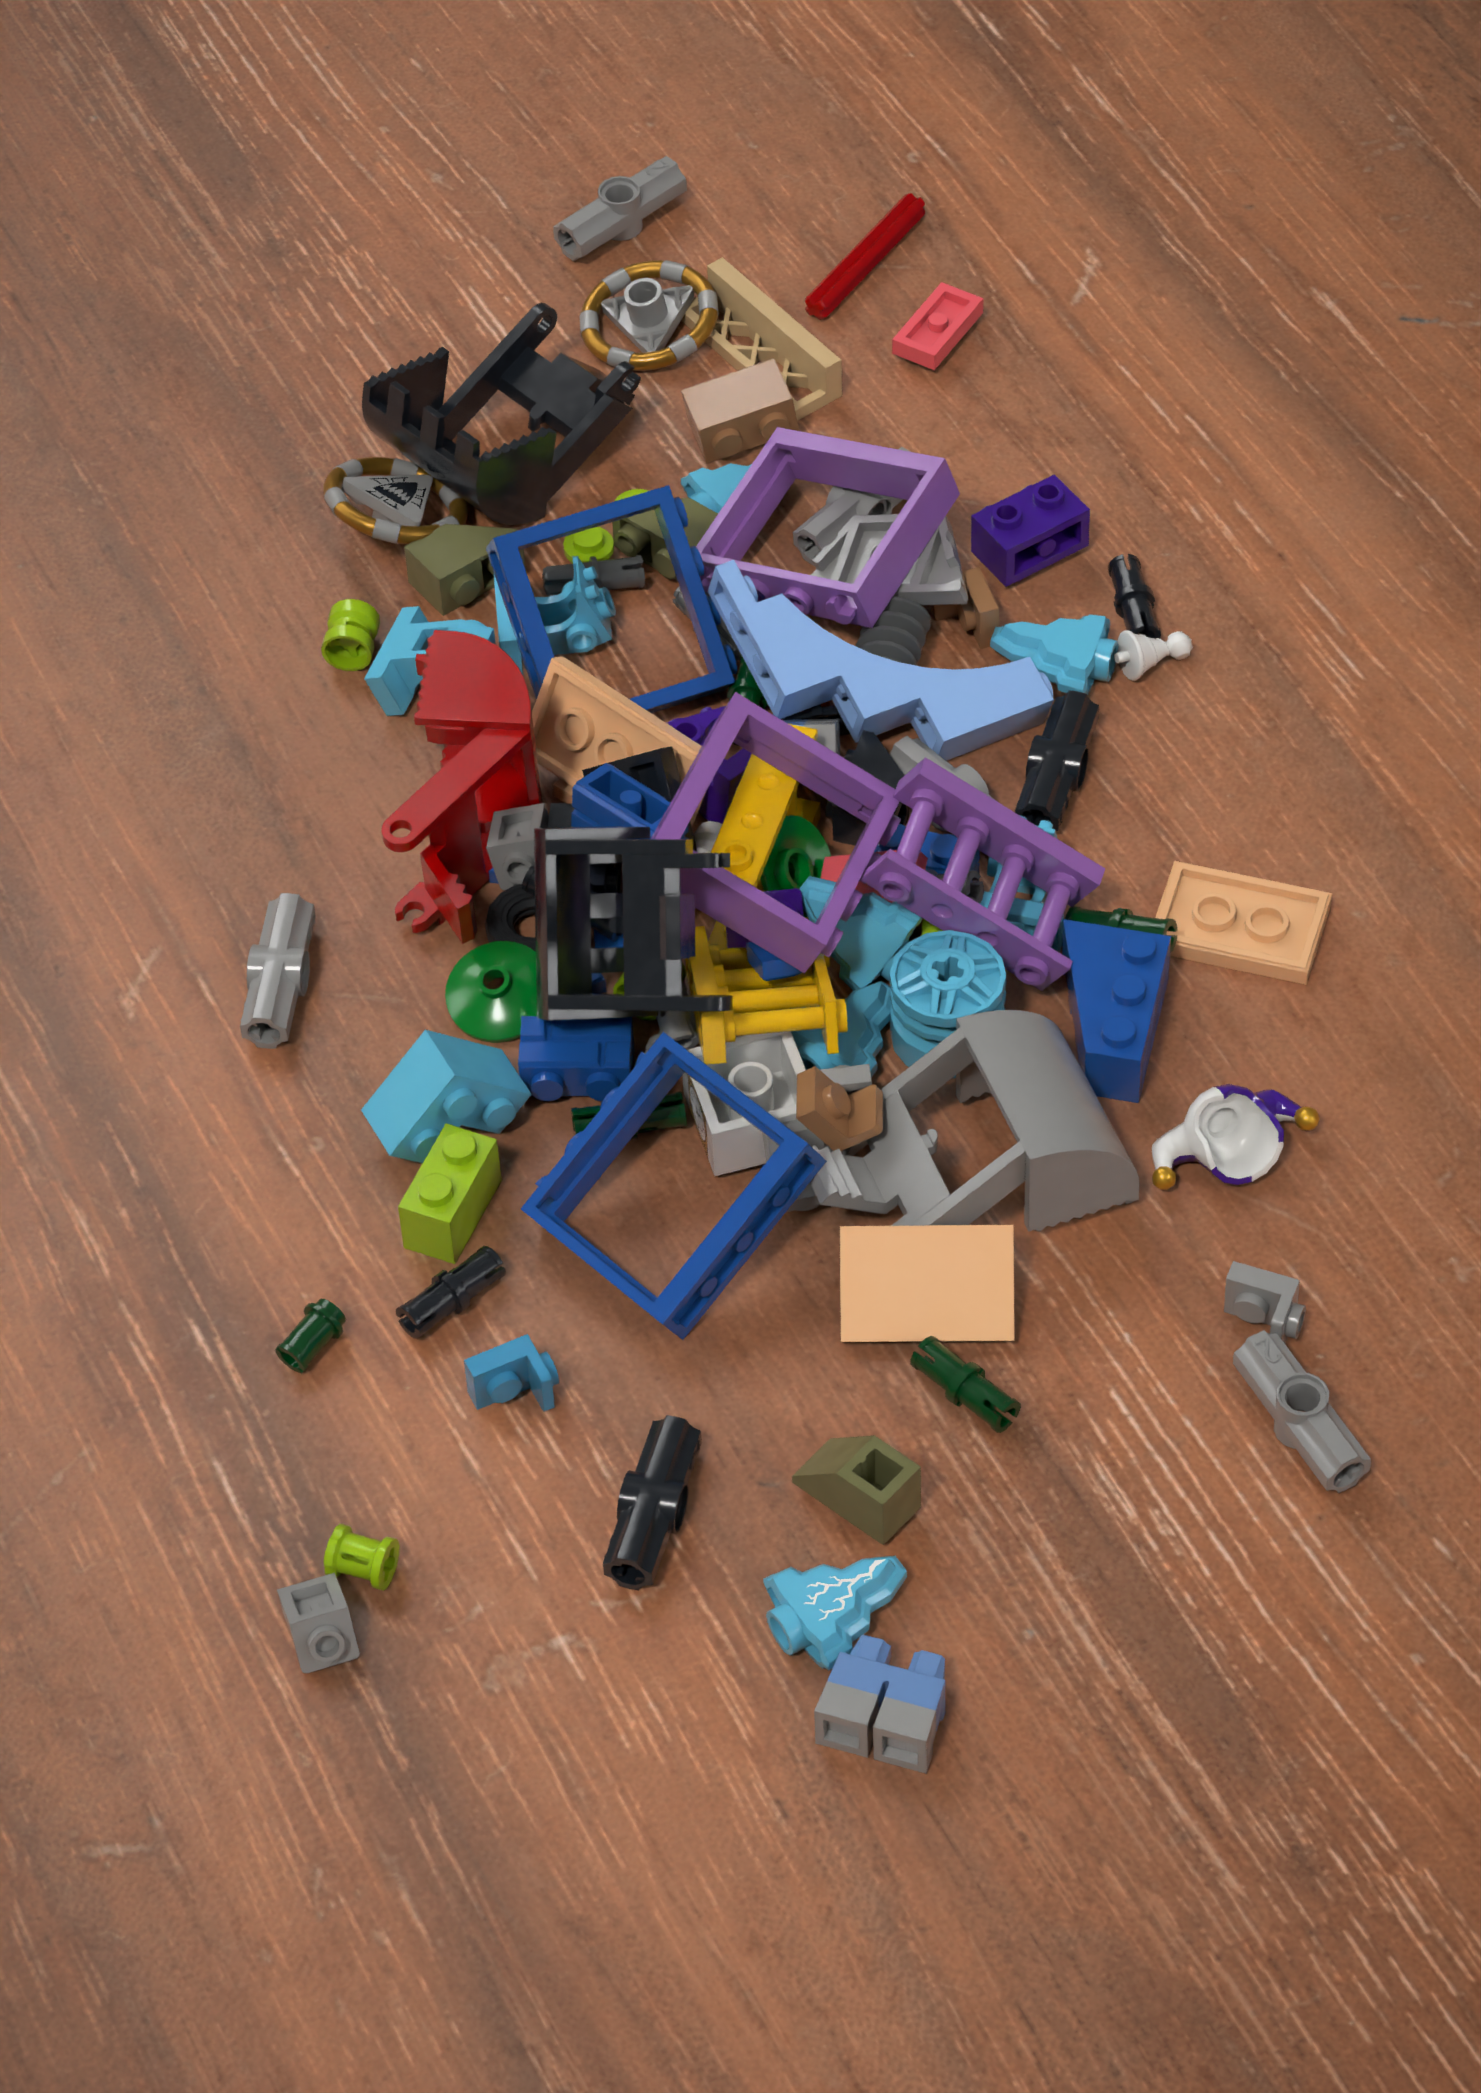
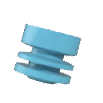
M952 930L926 933L907 942L894 957L889 973L890 1000L892 1004L890 1009V1035L895 1053L908 1067L956 1031L957 1018L982 1012L1005 1010L1006 971L1003 959L990 943L973 934Z

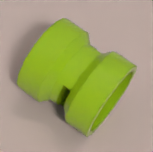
M358 599L341 600L332 606L327 622L328 631L324 636L321 647L322 656L327 663L343 671L362 670L370 664L374 651L373 640L378 633L380 617L376 609L367 602Z

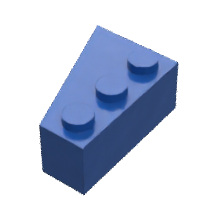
M1063 919L1062 955L1073 961L1070 970L1064 975L1066 976L1069 994L1070 1014L1073 1017L1079 1065L1097 1097L1139 1103L1169 980L1171 936Z

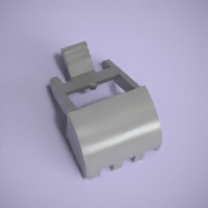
M996 1010L957 1018L956 1031L881 1089L883 1092V1130L879 1135L843 1151H840V1149L833 1151L825 1143V1148L818 1150L816 1145L812 1146L827 1161L810 1182L820 1204L887 1214L899 1205L904 1216L891 1226L969 1225L1024 1182V1224L1028 1232L1032 1230L1041 1231L1046 1226L1054 1227L1060 1221L1067 1223L1073 1217L1082 1218L1086 1213L1095 1214L1099 1209L1108 1210L1112 1205L1121 1206L1124 1202L1129 1204L1139 1200V1176L1064 1035L1052 1020L1043 1015L1028 1011ZM956 1075V1096L959 1102H965L971 1096L980 1097L984 1092L992 1093L1017 1143L950 1194L931 1157L938 1147L937 1131L929 1129L927 1134L920 1135L909 1111ZM867 1144L869 1145L871 1152L865 1157L853 1156Z

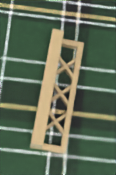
M723 257L707 265L708 281L717 294L718 310L725 315L724 321H716L712 333L705 341L737 371L756 365L758 361H767L773 358L776 362L780 363L783 366L781 374L787 387L808 388L813 392L798 401L793 398L797 421L842 396L841 359ZM698 297L693 299L681 319L691 330L699 319ZM728 335L750 337L754 341L753 346L732 345L728 341Z

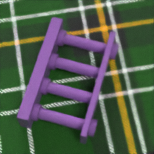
M925 757L899 780L893 795L895 799L912 809L897 852L889 849L863 872L860 880L877 890L884 898L897 902L943 931L952 930L970 933L990 943L1002 957L1006 970L1015 974L1020 981L1033 985L1043 991L1070 970L1073 962L1052 949L1066 906L1073 907L1096 889L1101 883L1105 868ZM931 822L936 823L958 838L942 880L916 865ZM977 849L1003 866L988 908L961 893ZM1022 877L1047 893L1033 936L1007 921Z

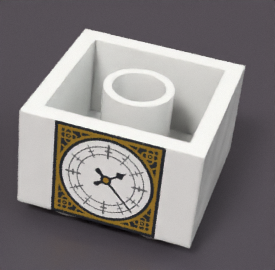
M791 1031L744 1035L736 1037L735 1042L725 1043L727 1063L708 1064L707 1066L781 1123L796 1120L797 1074L806 1069ZM700 1046L687 1049L703 1062ZM684 1072L682 1075L684 1096L714 1176L765 1164L766 1157L762 1132Z

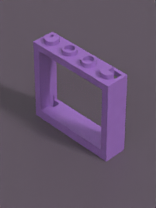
M777 427L696 546L704 565V576L700 577L704 591L708 593L715 566L734 560L741 574L750 577L754 583L758 602L782 593L805 615L827 618L841 624H855L873 628L960 495L946 459ZM795 479L908 500L853 584L741 561Z
M735 692L715 721L651 839L681 838L733 742L867 823L816 923H813L722 867L680 868L681 894H695V908L805 974L820 953L830 957L839 943L843 931L836 928L839 919L846 922L860 902L863 893L855 888L858 882L861 881L863 872L881 857L880 854L875 852L878 843L885 846L897 829L901 818L894 815V812L900 801L893 797L895 789Z

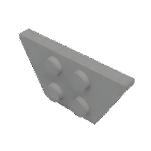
M898 514L853 516L838 532L836 539L831 544L825 546L812 560L816 570L811 575L853 584ZM946 516L893 597H904L920 605L967 604L968 594L952 526Z

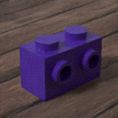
M1052 475L971 515V552L1007 587L1089 546L1090 509L1058 477Z

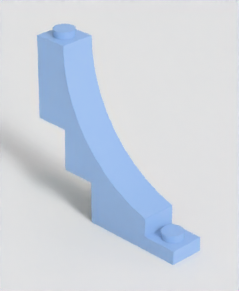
M734 560L715 566L708 593L773 715L779 719L832 700L855 743L859 742L863 730L874 732L875 735L911 722L919 739L947 761L1043 724L1054 701L1053 689L1048 677L1043 672H1038L1031 657L1007 664L974 669L927 668L893 661L851 645L823 629L803 614L782 593L758 602L754 583L750 577L741 574Z

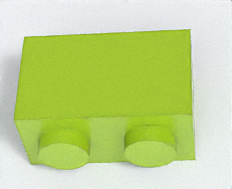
M447 1123L444 1125L398 1206L403 1247L405 1249L456 1264L502 1181L497 1139Z

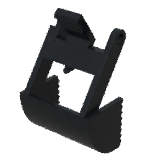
M538 303L529 310L444 405L449 351L441 347L434 354L429 352L425 358L420 356L415 362L410 360L406 366L401 363L397 369L391 368L387 373L382 371L378 377L372 375L363 385L362 412L368 428L376 436L491 520L506 525L526 524L545 517L547 502L633 409L629 405L635 396L633 392L638 387L641 377L633 372L635 367L627 361L618 364L607 376L600 370L563 353H560L551 363L534 350L551 333L557 322V312L546 303ZM500 390L530 412L528 428L532 432L528 437L523 435L519 441L513 439L509 445L504 443L500 449L495 447L490 453L485 451L479 457L480 441L462 429L488 400ZM546 423L553 429H545L543 427L540 429V424ZM559 432L565 438L555 448L556 435ZM457 435V441L454 443L452 440Z
M650 827L534 828L537 1018L542 1020L648 1017L658 1016V1011L733 1010L732 995H682V959L695 957L696 955L695 894H681L680 868L730 867V853H693V839H634L650 838ZM622 863L623 893L590 894V864ZM611 918L609 929L612 933L623 934V947L591 948V919ZM624 972V994H592V973Z

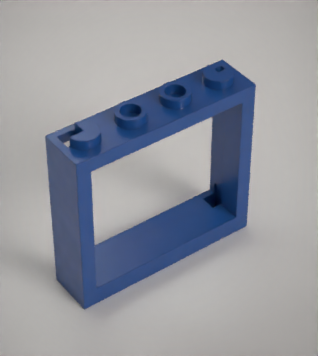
M669 485L493 538L487 545L486 551L536 699L554 654L519 550L651 510L655 511L709 674L630 698V700L648 712L654 713L725 691L731 684L735 683L733 674L737 673L735 656L728 644L722 645L716 627L721 624V617L710 595L706 596L700 579L701 576H704L703 561L697 547L689 546L684 527L688 526L687 513L682 500L679 497L673 498Z
M663 1032L646 1054L640 1053L636 1066L621 1085L612 1089L605 1096L601 1103L600 1111L584 1131L577 1133L571 1138L565 1148L563 1157L551 1172L535 1183L538 1188L522 1206L521 1210L662 1325L684 1340L827 1161L806 1141ZM685 1072L774 1141L779 1147L657 1298L564 1221Z

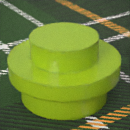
M594 527L566 536L563 543L564 554L571 564H573L572 556H578L582 563L589 562L591 556H595L597 561L609 560L614 552V540L607 530L601 527Z

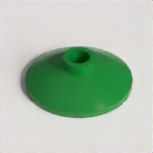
M795 815L785 816L760 878L764 891L799 889L809 876L821 877L824 859L831 856V853L820 831L805 818ZM803 909V916H804V917H807V915H806V913H805V911H804V909Z
M495 941L476 947L457 962L446 984L445 999L452 1020L462 1032L474 1039L490 1043L508 1042L520 1038L521 1017L537 1016L536 952L533 949L517 942ZM498 978L504 979L503 984L499 988H486L491 981Z

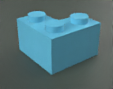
M424 1030L361 1111L390 1156L423 1163L446 1123L456 1127L463 1125L500 1134L512 1122L516 1113L532 1094L502 1049Z

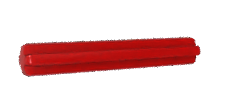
M912 193L905 194L805 298L806 312L810 316L814 315L819 320L825 319L925 215L923 208L925 205L924 200L921 197L916 198Z

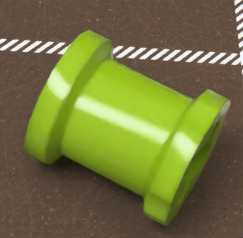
M339 1524L335 1527L329 1538L325 1550V1575L335 1573L337 1578L341 1573L368 1580L372 1588L384 1591L389 1586L396 1571L399 1558V1541L388 1536L382 1541L354 1534L350 1526Z

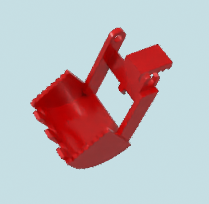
M434 630L433 635L427 639L428 648L425 650L426 654H416L417 675L423 676V680L420 681L421 691L418 692L420 701L417 702L418 712L414 715L415 725H425L427 742L444 744L445 748L442 750L443 759L440 761L441 769L384 821L381 831L385 846L394 852L410 851L428 835L430 844L420 853L424 882H419L397 903L395 907L396 921L403 920L405 914L410 910H421L424 913L412 922L413 933L426 930L436 920H438L440 925L447 920L461 943L464 944L474 939L477 933L473 894L490 879L489 870L493 868L486 849L493 813L495 811L541 804L542 795L530 697L525 679L518 666L505 651L487 639L465 632ZM400 828L411 831L407 836L401 838L392 835L395 830Z

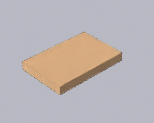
M1174 861L1155 918H1169L1176 921L1178 931H1167L1166 935L1177 936L1176 945L1170 953L1172 957L1307 985L1331 907L1332 893Z
M1013 1225L840 1226L841 1342L923 1341L929 1336H934L939 1341H1015Z

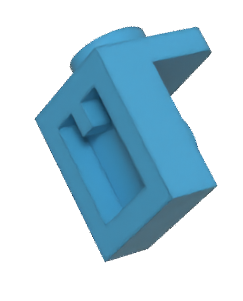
M528 1334L464 1360L467 1392L477 1410L493 1403L507 1402L529 1388L543 1412L555 1407L553 1386L559 1384L556 1367L546 1351L538 1353Z

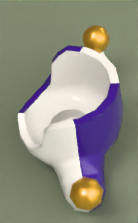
M1232 1084L1211 1087L1201 1093L1190 1105L1183 1123L1166 1132L1152 1145V1158L1155 1166V1171L1152 1174V1183L1160 1190L1171 1188L1176 1183V1173L1172 1169L1183 1162H1199L1224 1183L1240 1185L1253 1182L1266 1174L1280 1156L1284 1146V1130L1279 1121H1295L1298 1128L1310 1131L1318 1125L1320 1118L1317 1110L1312 1107H1301L1285 1095L1272 1089L1253 1093L1246 1087Z

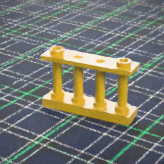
M789 724L815 741L817 740V729ZM751 754L711 853H730V867L722 868L760 891H764L760 878L785 816L795 815L803 817L817 827L821 817L820 802L797 798L798 781ZM716 921L708 940L709 945L718 944L719 949H729L727 946L726 926Z
M705 926L695 927L696 956L685 959L689 994L733 996V1010L693 1011L703 1062L706 1065L727 1063L725 1043L735 1042V1036L821 1029L827 1054L839 1053L838 1033L848 1031L845 999H835L827 970L830 966V957L820 953L805 974L801 973L793 977L764 981L747 961L746 948L719 949L718 944L709 945Z

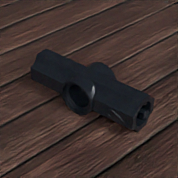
M1069 690L1066 695L1056 697L1042 736L1036 735L1032 741L1027 759L1026 781L1016 805L1015 813L1027 818L1029 822L1036 826H1039L1041 820L1049 821L1053 824L1052 829L1059 831L1072 792H1079L1082 787L1088 764L1089 744L1099 719V705L1093 703L1087 694Z
M666 1415L662 1420L653 1421L636 1470H629L624 1477L617 1505L618 1521L603 1561L604 1575L612 1578L620 1587L639 1591L643 1586L653 1585L670 1533L677 1534L682 1526L689 1495L688 1481L702 1443L701 1431L691 1426L684 1418Z

